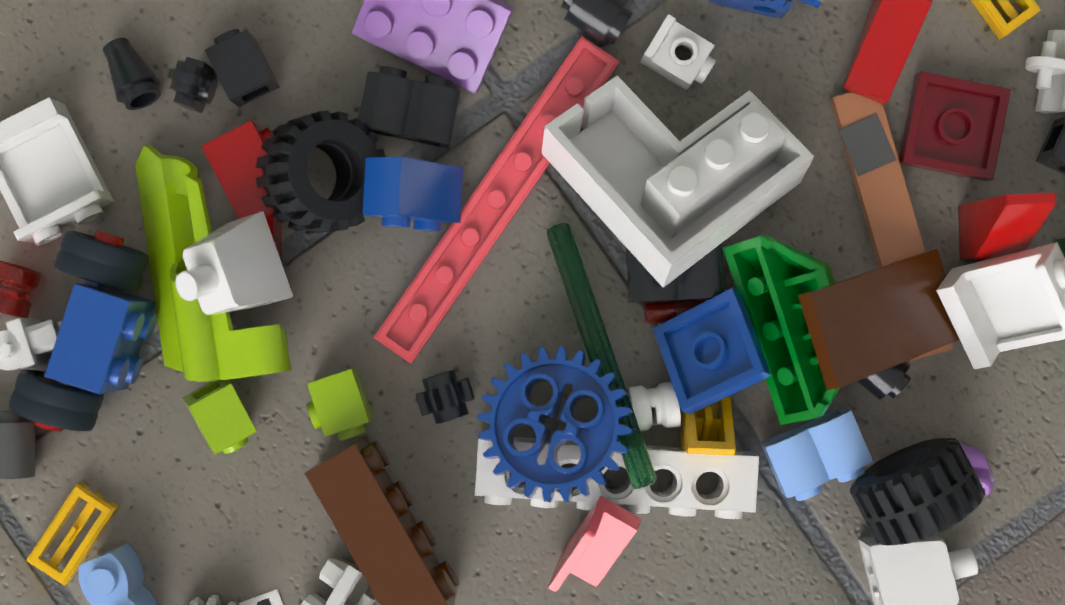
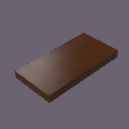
M938 249L926 251L798 295L827 390L844 387L959 340L936 291L946 277Z

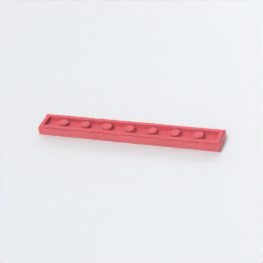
M581 36L462 208L460 223L451 224L373 337L375 340L410 364L414 362L550 165V162L541 153L544 127L577 103L583 108L585 97L608 81L620 61L584 36Z

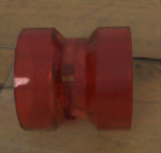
M0 261V313L28 318L32 306L29 296L31 290L38 287L42 273L20 265ZM3 284H7V285H10V286H13V287L21 288L22 290H19V289H16V288H12V287H9V286H5V285H3Z

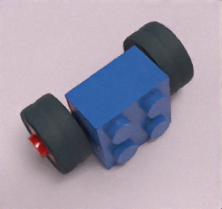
M66 230L63 235L61 248L55 260V268L84 279L85 284H74L46 371L21 370L9 402V409L34 421V424L38 427L62 432L63 429L91 431L96 424L104 393L128 389L129 383L134 384L139 377L143 364V358L139 357L143 340H148L154 331L157 314L153 313L155 301L124 292L138 291L149 260V256L144 252L124 246L125 238L100 230H96L95 236L72 230Z

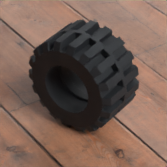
M329 110L315 112L279 125L272 131L274 137L265 139L261 146L267 154L257 157L256 167L263 169V176L256 177L257 188L265 187L267 195L261 197L265 207L275 206L276 210L272 214L273 217L279 222L289 221L288 228L295 231L306 230V233L346 230L348 227L358 226L365 221V215H363L365 158L386 157L383 149L376 150L374 143L378 140L374 132L364 133L362 130L365 123L358 118L348 120V113L340 111L330 113ZM315 147L321 149L330 157L336 169L335 189L328 199L321 197L313 189L308 179L307 162L310 153Z
M956 438L930 439L896 451L867 468L865 473L858 477L850 488V493L875 541L885 546L917 542L952 527L972 513L983 501L982 499L986 494L959 440H956Z

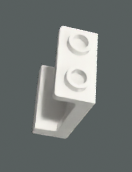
M49 97L0 122V191L19 229L13 232L17 241L35 242L36 246L49 243L63 235L61 228L75 221L78 225L91 222L104 214L103 207L114 202L64 103Z
M1057 242L952 268L936 290L974 369L992 366L998 354L1003 351L1065 339V258Z

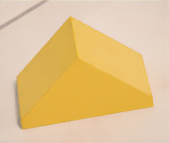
M731 396L690 415L681 411L679 447L687 454L735 456L736 446Z

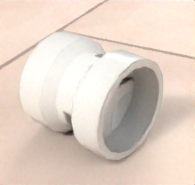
M671 381L661 382L656 388L646 389L642 385L628 387L629 408L632 410V415L630 416L634 433L648 431L653 425L661 424L665 428L681 426L680 405Z

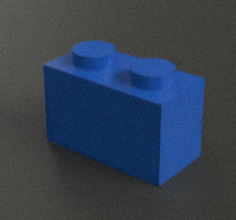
M407 157L365 158L363 215L381 217L382 226L410 228L411 221H414L413 230L441 231V223H460L463 167Z

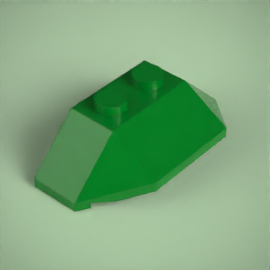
M766 234L723 247L736 290L741 294L772 376L766 378V382L780 425L823 416L840 388L826 389L798 295L835 283L829 264Z

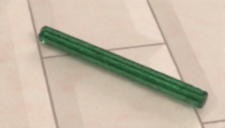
M568 223L554 225L547 229V238L590 364L596 359L600 360L602 368L598 376L601 378L613 372L617 377L609 388L610 391L624 389L627 393L571 227ZM627 393L617 403V406L631 408L632 415L621 419L620 422L621 425L631 428L633 434L620 436L618 442L629 450L628 454H621L631 485L634 489H641L653 485L657 477Z

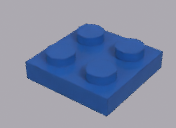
M733 288L653 328L681 411L690 415L772 376L741 294Z

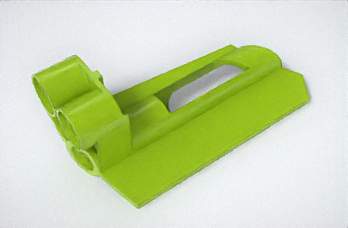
M144 145L136 161L135 169L164 366L183 372L186 380L195 382L229 380L292 370L286 328H281L280 324L233 331L229 312L207 315L202 311L198 299L186 301L179 295L176 288V278L179 273L187 271L182 257L184 249L212 232L202 180L199 179L197 167L191 161L175 155H162L152 145Z

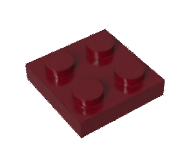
M921 71L915 74L899 156L900 164L982 181L994 180L1011 89Z

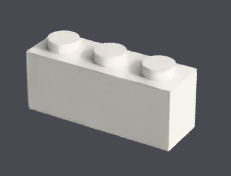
M753 101L648 178L640 205L672 239L774 162L787 133Z

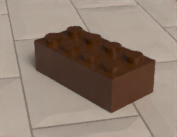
M365 435L318 462L304 473L380 605H454L457 595L455 587L459 585L458 579L446 560L439 563L432 550V547L436 545L435 539L424 521L416 523L408 508L413 505L411 497L401 481L393 483L385 469L386 466L390 465V462L378 441L370 443Z

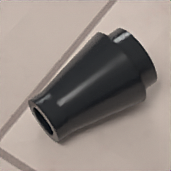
M118 38L107 43L103 47V52L107 58L117 101L124 103L128 110H139L156 102L161 95L158 88L160 80L132 48L127 38Z

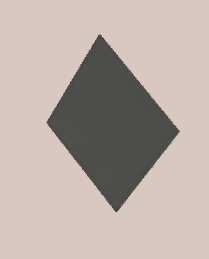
M877 114L838 130L858 176L896 160Z

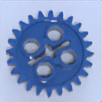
M563 346L559 347L555 359L550 358L544 347H540L538 361L533 362L525 353H522L521 362L523 368L517 370L512 365L506 363L504 367L509 376L506 382L494 377L491 379L493 385L499 390L497 395L482 396V399L490 404L492 409L491 412L481 413L477 416L478 419L490 424V429L479 433L478 438L492 441L493 444L492 447L483 453V456L487 459L499 457L501 461L496 465L493 473L499 476L510 471L512 474L507 484V487L510 489L516 488L523 481L526 482L524 496L527 498H532L538 488H542L544 502L551 503L555 490L560 491L565 502H570L573 487H577L587 497L590 495L588 481L591 479L602 486L607 484L601 472L605 467L617 472L620 470L618 464L612 459L614 453L628 454L629 452L624 445L618 442L620 436L633 434L631 428L621 425L620 422L621 419L632 415L631 408L617 406V403L627 393L624 389L610 391L609 388L617 378L615 374L611 372L600 378L598 375L602 368V362L596 359L588 367H585V353L581 350L575 354L572 361L568 360L567 351ZM540 382L551 383L553 397L550 402L543 406L533 405L530 398L532 388ZM570 384L573 386V390L560 414V419L566 423V428L564 431L556 430L553 433L546 462L540 465L538 457L550 435V429L544 425L547 417L555 419L560 409L564 388ZM584 398L596 400L598 404V414L590 422H578L574 416V407L577 402ZM523 426H532L536 433L535 444L527 451H518L513 441L514 434ZM565 443H577L581 450L580 461L573 468L566 469L561 467L557 459L558 450Z

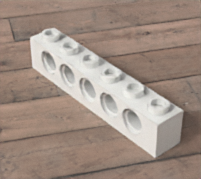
M514 437L513 441L517 450L523 452L533 447L536 438ZM478 438L475 496H484V503L511 505L512 498L531 499L530 505L534 507L557 508L558 501H564L559 490H555L554 497L550 503L544 502L542 488H538L532 498H527L524 496L525 484H520L514 489L507 487L511 476L510 472L508 471L499 476L493 473L494 468L501 461L499 457L487 459L483 456V453L493 446L492 441ZM548 439L545 447L539 454L538 463L540 465L546 462L551 439ZM569 442L562 445L557 454L558 463L561 466L567 463L577 465L581 459V450L578 444ZM622 444L629 450L628 454L614 453L612 459L618 466L627 470V481L621 488L610 489L598 484L593 479L588 481L590 495L587 497L577 487L572 488L571 501L577 502L576 508L590 511L598 498L602 496L615 504H622L624 509L637 514L650 513V507L654 506L669 507V514L676 516H696L697 509L715 510L714 516L718 518L742 519L743 512L756 513L759 456L751 451H736L735 456L687 454L680 447ZM605 467V468L601 471L602 474L604 475V473L606 472V470L609 469V468ZM659 469L670 470L673 474L672 485L663 492L653 491L649 486L651 475ZM705 472H714L718 476L716 490L707 495L699 494L696 490V482L699 476Z

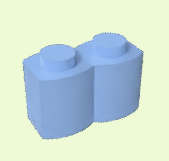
M846 407L825 413L819 418L781 432L760 443L782 494L786 498L795 496L797 501L816 496L822 492L820 485L829 480L837 478L839 482H847L860 477L865 473L863 467L873 462L853 413Z
M127 543L97 554L79 565V584L85 598L91 605H157L153 595L143 586L144 572L141 561L134 549Z

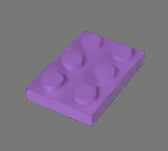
M364 0L352 34L442 78L451 80L454 84L476 94L483 83L515 7L501 0Z

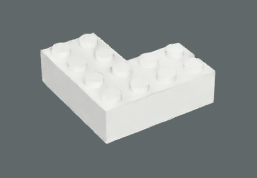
M618 75L585 97L583 108L577 103L544 127L541 152L663 288L801 183L814 158L812 153L750 90L679 141ZM755 101L787 133L775 161L671 239L640 205L647 179Z

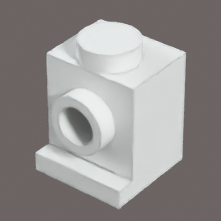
M668 14L640 63L687 91L694 80L702 84L711 71L716 60L710 57L709 54L715 45L675 21L674 17ZM681 45L691 51V58L685 61L678 59L675 55V48Z

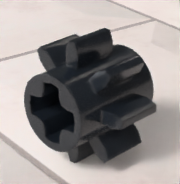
M453 369L422 379L425 391L416 394L422 416L432 413L435 423L439 424L469 414L465 402L472 401L475 398L469 378L458 380L456 371Z

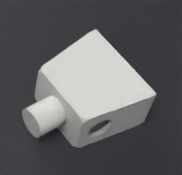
M263 211L226 223L183 251L182 257L187 271L178 274L176 278L177 291L186 301L198 299L202 311L207 315L256 308L293 297Z
M937 535L909 544L889 546L878 544L874 537L858 539L874 605H958L960 599L955 580L978 574L977 562L969 547L948 552L944 539Z

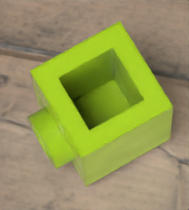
M357 367L307 383L312 401L307 403L309 417L315 429L322 428L324 437L337 433L339 441L366 432L364 424L372 421L374 416Z
M229 380L212 381L182 397L214 455L221 451L224 454H228L242 448L249 442L248 437L257 432Z

